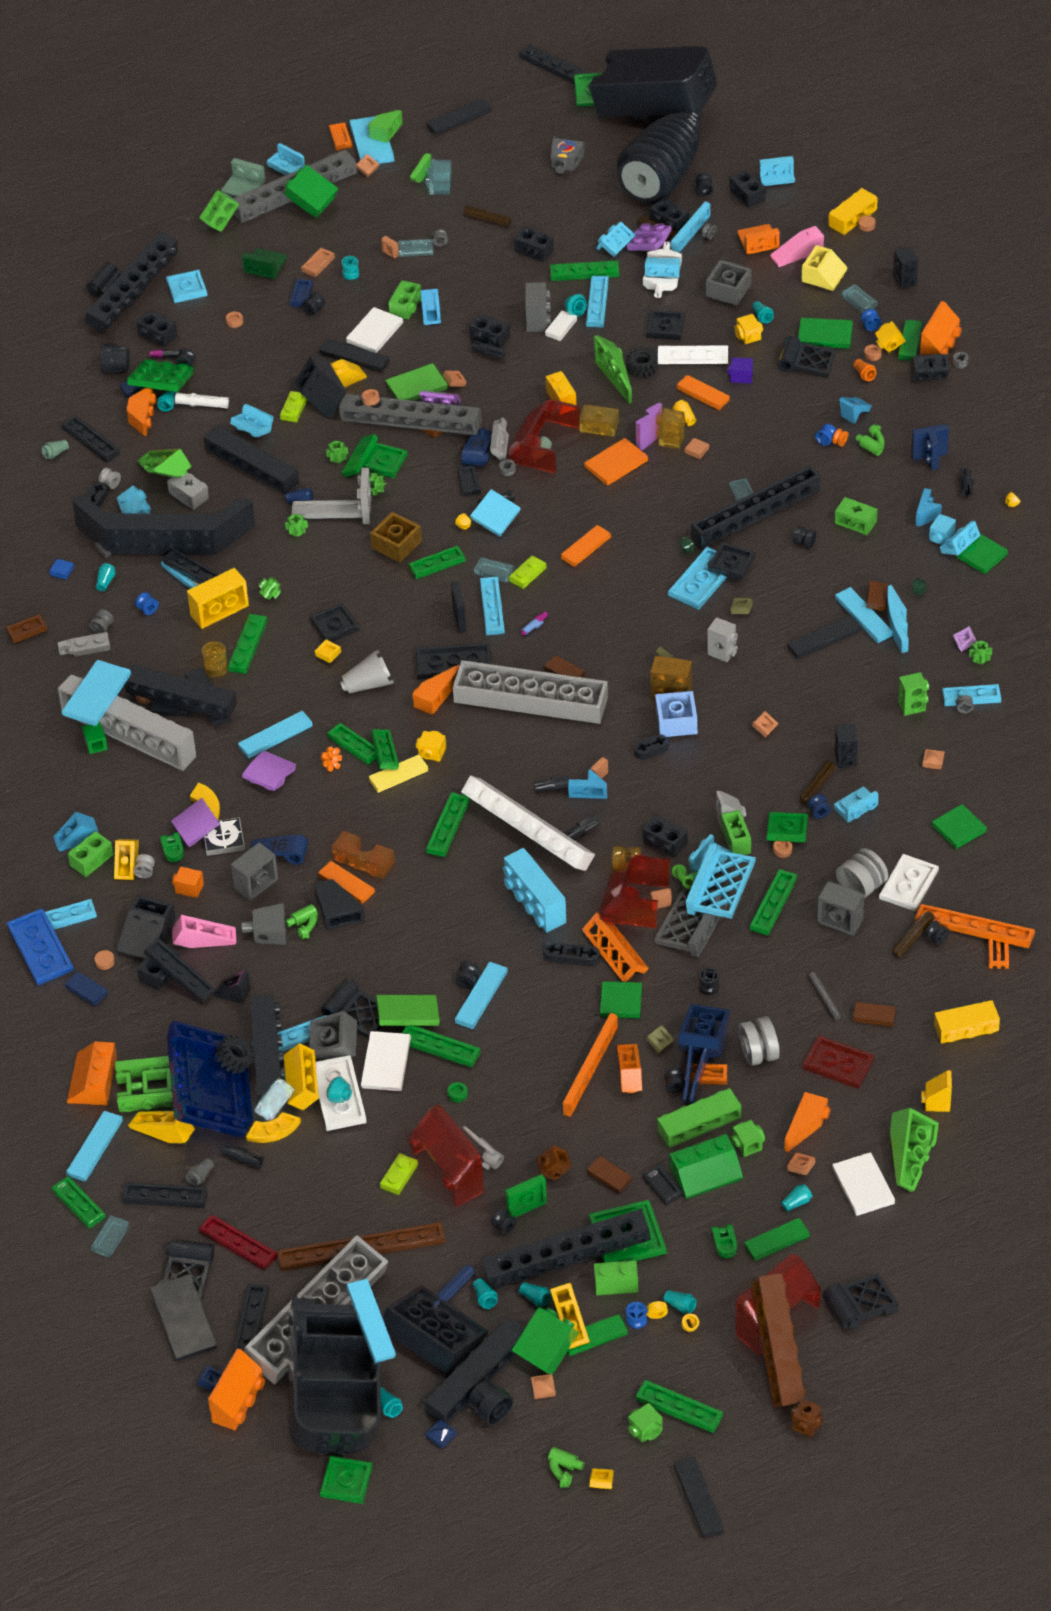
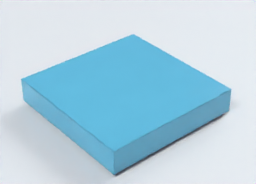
M199 270L166 277L174 303L207 296V290Z
M491 489L471 514L470 518L500 537L520 512L521 508Z

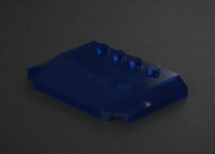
M173 1021L169 1026L167 1034V1047L174 1118L179 1122L242 1138L253 1120L248 1070L246 1068L244 1072L239 1074L237 1072L232 1073V1070L228 1072L226 1071L227 1067L224 1066L222 1068L220 1066L222 1063L217 1062L219 1057H215L217 1046L228 1035Z

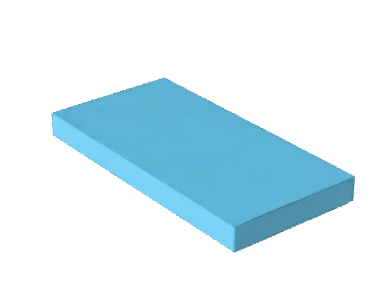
M376 116L350 120V127L360 160L368 154L379 164L394 161L390 142L385 143L370 138L368 125Z
M706 547L670 588L668 596L699 610L727 578V576L708 571V565L714 557L716 550Z
M97 660L62 710V715L96 726L130 677L131 670Z

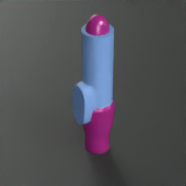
M544 611L536 616L521 630V635H527L534 628L538 629L548 616L547 612Z

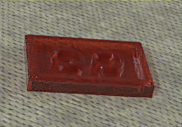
M819 1035L803 1063V1069L859 1089L875 1060V1055Z

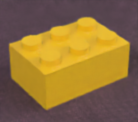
M235 568L187 590L190 615L201 629L249 606L246 580Z

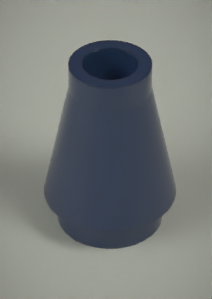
M305 487L287 492L286 501L287 503L313 501V491Z

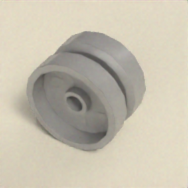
M769 1017L757 1018L755 1025L751 1021L739 1023L738 1033L741 1047L750 1066L761 1064L763 1057L768 1062L779 1059V1044Z

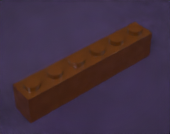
M782 1273L750 1279L773 1407L799 1404L801 1399L805 1400L806 1389L801 1379L802 1368L797 1357L798 1346L794 1341V1325L789 1314L790 1303L786 1298L785 1292L786 1282L783 1279Z

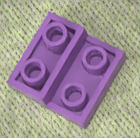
M663 223L640 225V228L634 231L635 237L627 244L628 251H656L669 236L672 229L671 225H664Z
M421 390L419 394L423 402L460 405L461 402L458 394Z
M660 402L646 409V416L636 421V447L640 450L652 444L662 431V404Z
M263 751L246 768L242 778L249 780L251 783L259 784L268 790L275 791L284 784L285 777L295 771L296 764Z
M202 798L171 820L189 847L220 825Z

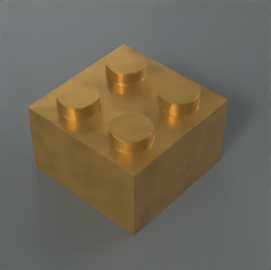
M391 512L370 533L372 549L400 563L422 542L421 526L394 512Z
M655 656L651 669L652 698H655L656 694L691 691L692 661Z

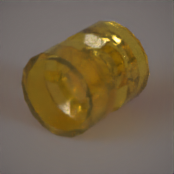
M213 641L205 644L202 648L204 670L210 676H221L228 670L226 648L222 643Z
M613 846L612 871H624L627 868L630 872H640L641 847H629V849H626L625 846ZM626 856L631 857V861H626Z

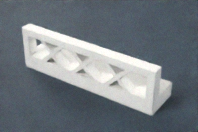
M728 345L658 346V364H728Z

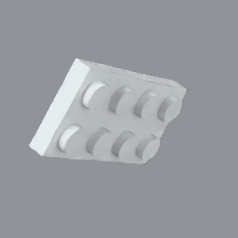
M351 1056L316 1062L319 1101L326 1130L367 1123ZM341 1076L350 1084L352 1095L344 1103H331L326 1097L327 1088L333 1078Z

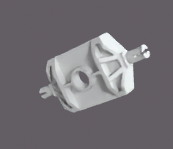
M664 242L663 249L650 251L647 254L648 258L681 259L682 262V254L670 250V242H667V245ZM644 276L643 285L647 289L655 290L654 296L660 298L662 291H672L677 287L679 278Z

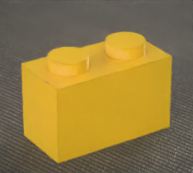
M560 371L546 376V392L559 412L563 413L576 409V392L563 372Z

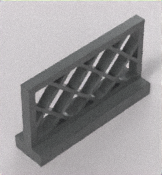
M683 887L658 931L654 943L689 951L692 957L699 958L721 916L707 913L699 916L695 914L692 915L694 918L683 921L682 917L690 914H687V910L679 913L678 909L686 905L687 898L685 896L691 890ZM707 889L709 893H712V892L715 891V890ZM721 894L713 899L715 902L723 900L724 897ZM711 901L701 903L702 906H709L712 904ZM728 903L723 906H720L719 908L721 910H725L728 906ZM677 919L680 920L681 923L674 925L672 927L670 926V923L672 921H675ZM694 923L698 924L697 928L692 930L687 928V926ZM679 929H685L686 932L679 934L677 936L674 933V931H677ZM669 933H671L673 936L672 938H669L667 940L662 939L664 935H667ZM684 938H690L688 944L679 942V940Z

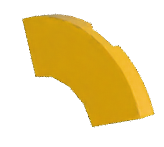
M198 783L190 795V800L197 802L202 798L216 819L219 820L220 806L216 794L207 786Z
M282 1112L273 1120L267 1122L255 1121L246 1139L256 1143L280 1140L291 1134L300 1125L301 1118Z

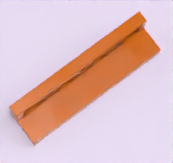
M596 912L583 927L582 931L593 945L599 949L600 954L622 982H627L636 971L645 974L649 969L608 916ZM597 924V934L593 935L590 929ZM602 937L608 938V947H602ZM612 950L618 951V960L616 961L612 960ZM624 963H627L631 968L624 975L622 967Z

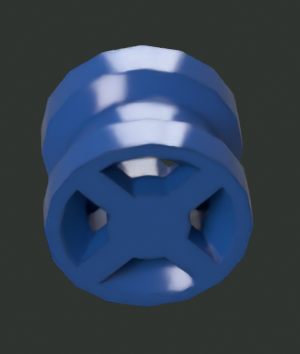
M874 309L866 310L861 315V320L868 331H875L882 324L880 317Z
M825 423L821 430L817 431L815 438L819 444L828 446L832 442L837 430L831 424Z
M144 592L137 597L135 605L144 614L151 615L157 610L159 603L149 593Z
M641 1302L630 1303L626 1308L627 1324L634 1329L644 1327L647 1323L646 1306Z

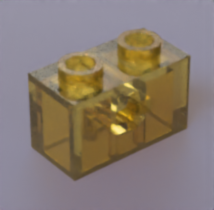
M584 404L579 419L580 432L614 437L619 424V409Z
M664 408L662 414H659L657 417L659 445L680 450L685 438V412Z

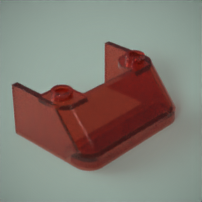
M548 400L530 412L508 450V459L514 461L515 464L556 473L555 450L540 447L541 438L538 435L546 421L579 429L580 406L557 400Z
M640 854L629 859L610 876L600 907V919L609 923L656 928L658 900L639 898V891L634 887H629V884L638 883L669 887L670 859L648 857Z
M439 1104L433 1106L410 1132L409 1141L414 1155L425 1149L442 1169L444 1174L443 1184L448 1190H452L454 1205L458 1207L484 1192L482 1160L477 1149Z
M791 1254L765 1275L782 1273L783 1279L786 1282L785 1292L786 1298L790 1303V1309L802 1300L806 1303H811L817 1309L820 1307L821 1287L803 1259L797 1254ZM750 1287L736 1302V1336L760 1356L763 1354V1347L752 1287Z

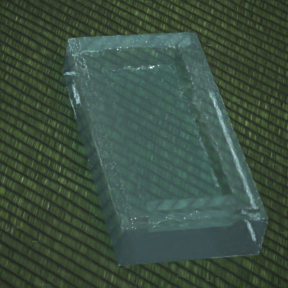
M433 239L399 241L400 257L433 255Z
M856 284L842 291V297L861 312L877 307L878 302Z
M747 478L730 482V488L736 501L753 494Z
M482 557L474 568V574L484 577H498V580L507 583L509 582V576L515 571V566Z
M278 1077L254 1108V1111L268 1121L273 1120L295 1089Z
M110 1215L92 1244L91 1250L111 1257L129 1228V1222Z

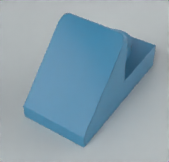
M438 289L421 290L424 325L440 324Z
M840 398L841 416L853 424L856 423L860 413L869 412L872 405L860 398Z
M924 488L916 512V526H922L934 521L941 514V504L933 503L934 497H931V489Z
M589 769L588 780L569 779V798L607 799V783Z

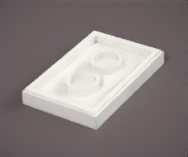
M373 307L346 338V341L351 345L377 353L403 324V318Z
M902 854L882 889L879 899L916 912L938 873L939 866Z
M370 1032L361 1082L362 1088L402 1091L411 1040L410 1034Z
M871 1152L832 1165V1169L856 1216L895 1204V1199Z

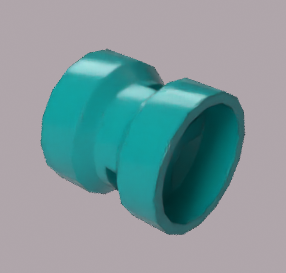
M354 256L344 257L341 261L343 277L347 280L358 278V259Z

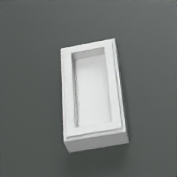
M561 311L545 331V336L561 341L577 321V316Z

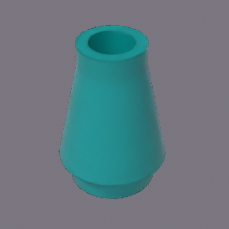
M759 301L753 304L752 309L755 311L759 322L767 324L773 320L774 314L771 308Z
M166 391L158 398L157 405L161 411L168 412L173 409L176 392Z
M104 563L98 568L97 584L95 586L97 590L106 591L107 586L116 575L114 566Z
M805 1184L797 1185L781 1201V1205L789 1212L796 1207L810 1202L809 1199L813 1196Z
M477 1279L473 1283L479 1306L484 1309L493 1308L498 1302L497 1293L484 1279Z
M524 1282L519 1288V1293L537 1307H546L551 1300V1292L546 1287Z
M667 1290L664 1295V1302L669 1303L683 1314H691L696 1307L697 1300L692 1294Z
M380 1388L381 1409L384 1415L396 1417L403 1409L401 1400L387 1392L384 1388Z

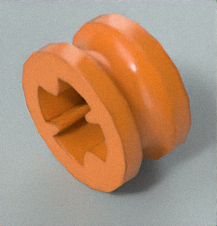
M837 429L833 436V443H838L842 447L848 439V432Z

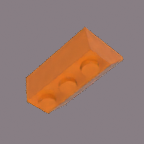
M944 301L940 302L921 333L920 356L948 354V350L954 346L956 337H959L961 334L960 319Z
M95 1041L77 1052L67 1103L108 1104L115 1062L117 1061L115 1043Z
M237 1348L208 1398L212 1422L236 1431L239 1424L244 1422L247 1409L253 1406L256 1398L255 1395L258 1390H262L265 1384L262 1368L241 1349Z

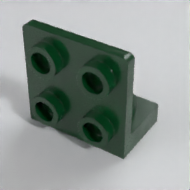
M256 248L253 254L244 252L242 255L243 272L275 279L287 260V255Z

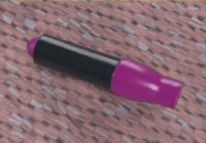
M161 349L150 351V357H178L180 350Z

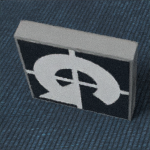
M240 817L219 820L220 825L204 836L207 856L245 850Z

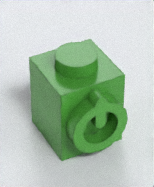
M750 1120L733 1127L731 1140L734 1147H738L743 1157L762 1150V1142L765 1141V1136L761 1127L754 1125L753 1121Z
M649 1403L640 1409L634 1410L628 1416V1430L633 1437H637L642 1443L645 1440L655 1439L662 1432V1416Z

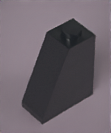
M330 879L314 883L315 897L327 930L365 921L363 906L336 881Z

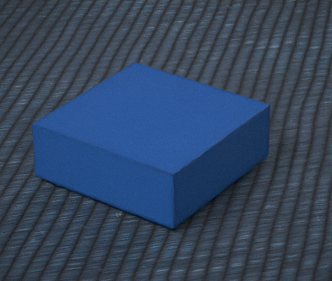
M57 559L50 569V575L67 580L74 568V563Z

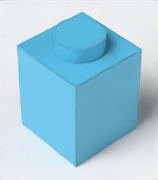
M939 514L930 526L929 540L943 545L948 538L954 535L956 520Z

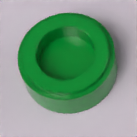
M460 1082L449 1085L447 1089L448 1098L455 1103L463 1102L468 1096L466 1085Z

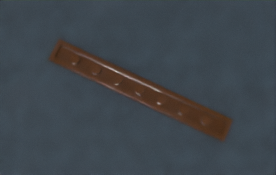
M442 1222L359 1236L379 1254L445 1243ZM354 1237L277 1250L280 1271L327 1264Z

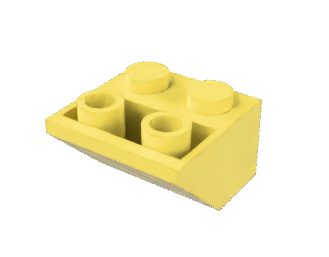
M816 245L802 266V282L834 291L847 271V267L831 249Z

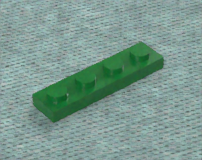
M618 261L550 265L551 281L591 279L592 276L619 277Z
M249 614L229 662L228 671L242 674L247 673L268 622L267 616Z
M451 792L426 847L428 854L441 857L446 856L470 802L468 796Z
M781 869L778 870L750 924L751 931L769 936L797 881V874Z
M406 1026L402 1034H410V1047L471 1068L481 1053L478 1047L416 1026Z
M647 1380L644 1381L636 1395L637 1402L644 1405L649 1403L656 1410L712 1433L715 1432L723 1418L722 1411Z

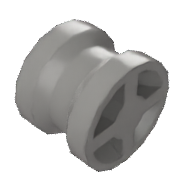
M104 468L99 476V482L104 483L111 489H115L121 479L120 473L112 472L110 468Z
M146 854L137 856L134 874L139 878L151 877L155 863L154 858Z

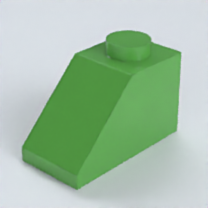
M397 110L376 115L368 125L370 138L388 143L403 124L402 111Z

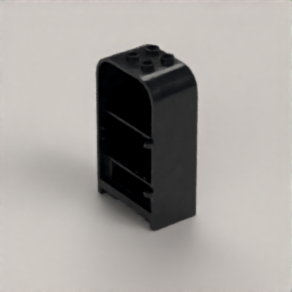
M703 46L610 50L605 58L607 68L603 75L594 76L589 84L598 117L669 115L678 112L689 114L699 111L707 104L717 87V79L708 49Z
M293 1296L288 1314L290 1438L299 1448L307 1451H316L317 1454L321 1455L329 1452L348 1455L350 1452L363 1451L373 1442L381 1415L380 1362L374 1363L353 1305L314 1304V1299ZM375 1299L379 1308V1299Z

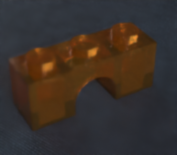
M343 831L332 845L333 859L350 865L357 870L367 872L372 876L384 879L395 864L393 850L377 844L371 851L362 852L360 837Z

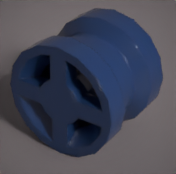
M818 794L809 799L808 806L812 810L814 818H824L831 812V807L824 795Z

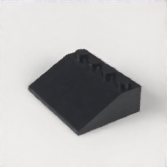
M422 1284L388 1306L382 1318L390 1336L396 1338L404 1346L413 1350L421 1358L427 1360L445 1374L460 1364L488 1332V1330L445 1300L439 1299V1296ZM439 1300L440 1304L435 1307L434 1303Z

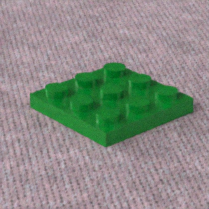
M146 359L128 377V385L178 392L194 374V367H189L187 364L175 365L167 361L155 362L153 359Z
M649 1200L589 1214L590 1223L593 1224L642 1208L649 1227L651 1240L643 1244L626 1247L620 1251L607 1253L602 1256L604 1263L639 1261L666 1254V1247Z

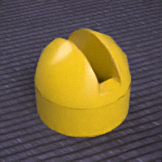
M1010 492L1005 497V503L1009 507H1015L1021 502L1013 492Z
M463 513L457 517L455 524L463 530L468 529L471 525V519Z
M686 1314L681 1322L682 1328L688 1332L695 1331L699 1325L698 1317L694 1314ZM687 1319H689L692 1328H689L686 1322Z

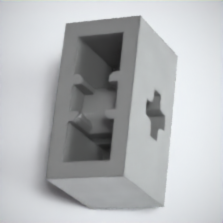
M190 473L180 478L172 477L167 481L169 494L193 510L209 499L208 486Z
M717 617L708 628V655L728 662L732 656H735L738 649L736 646L738 634L736 633L735 624Z

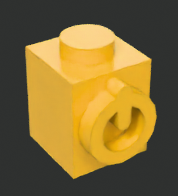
M750 314L738 318L734 330L738 340L742 339L745 344L761 340L763 327L754 315Z
M892 321L882 325L875 332L878 338L876 340L877 344L881 349L885 348L888 353L906 342L900 330Z
M424 731L421 738H418L416 742L418 755L424 759L440 762L446 750L445 735L438 731Z

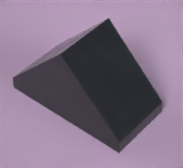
M243 970L223 979L214 995L218 998L243 1004L251 990L248 971Z

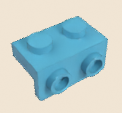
M281 143L277 145L278 152L267 160V166L285 176L305 167L304 156Z
M793 156L759 160L761 184L770 186L794 183Z
M245 404L243 405L242 414L231 417L230 424L236 426L239 430L251 433L254 437H261L271 432L273 416Z
M132 486L117 497L122 513L151 514V507L146 502L147 496L141 489L138 490Z

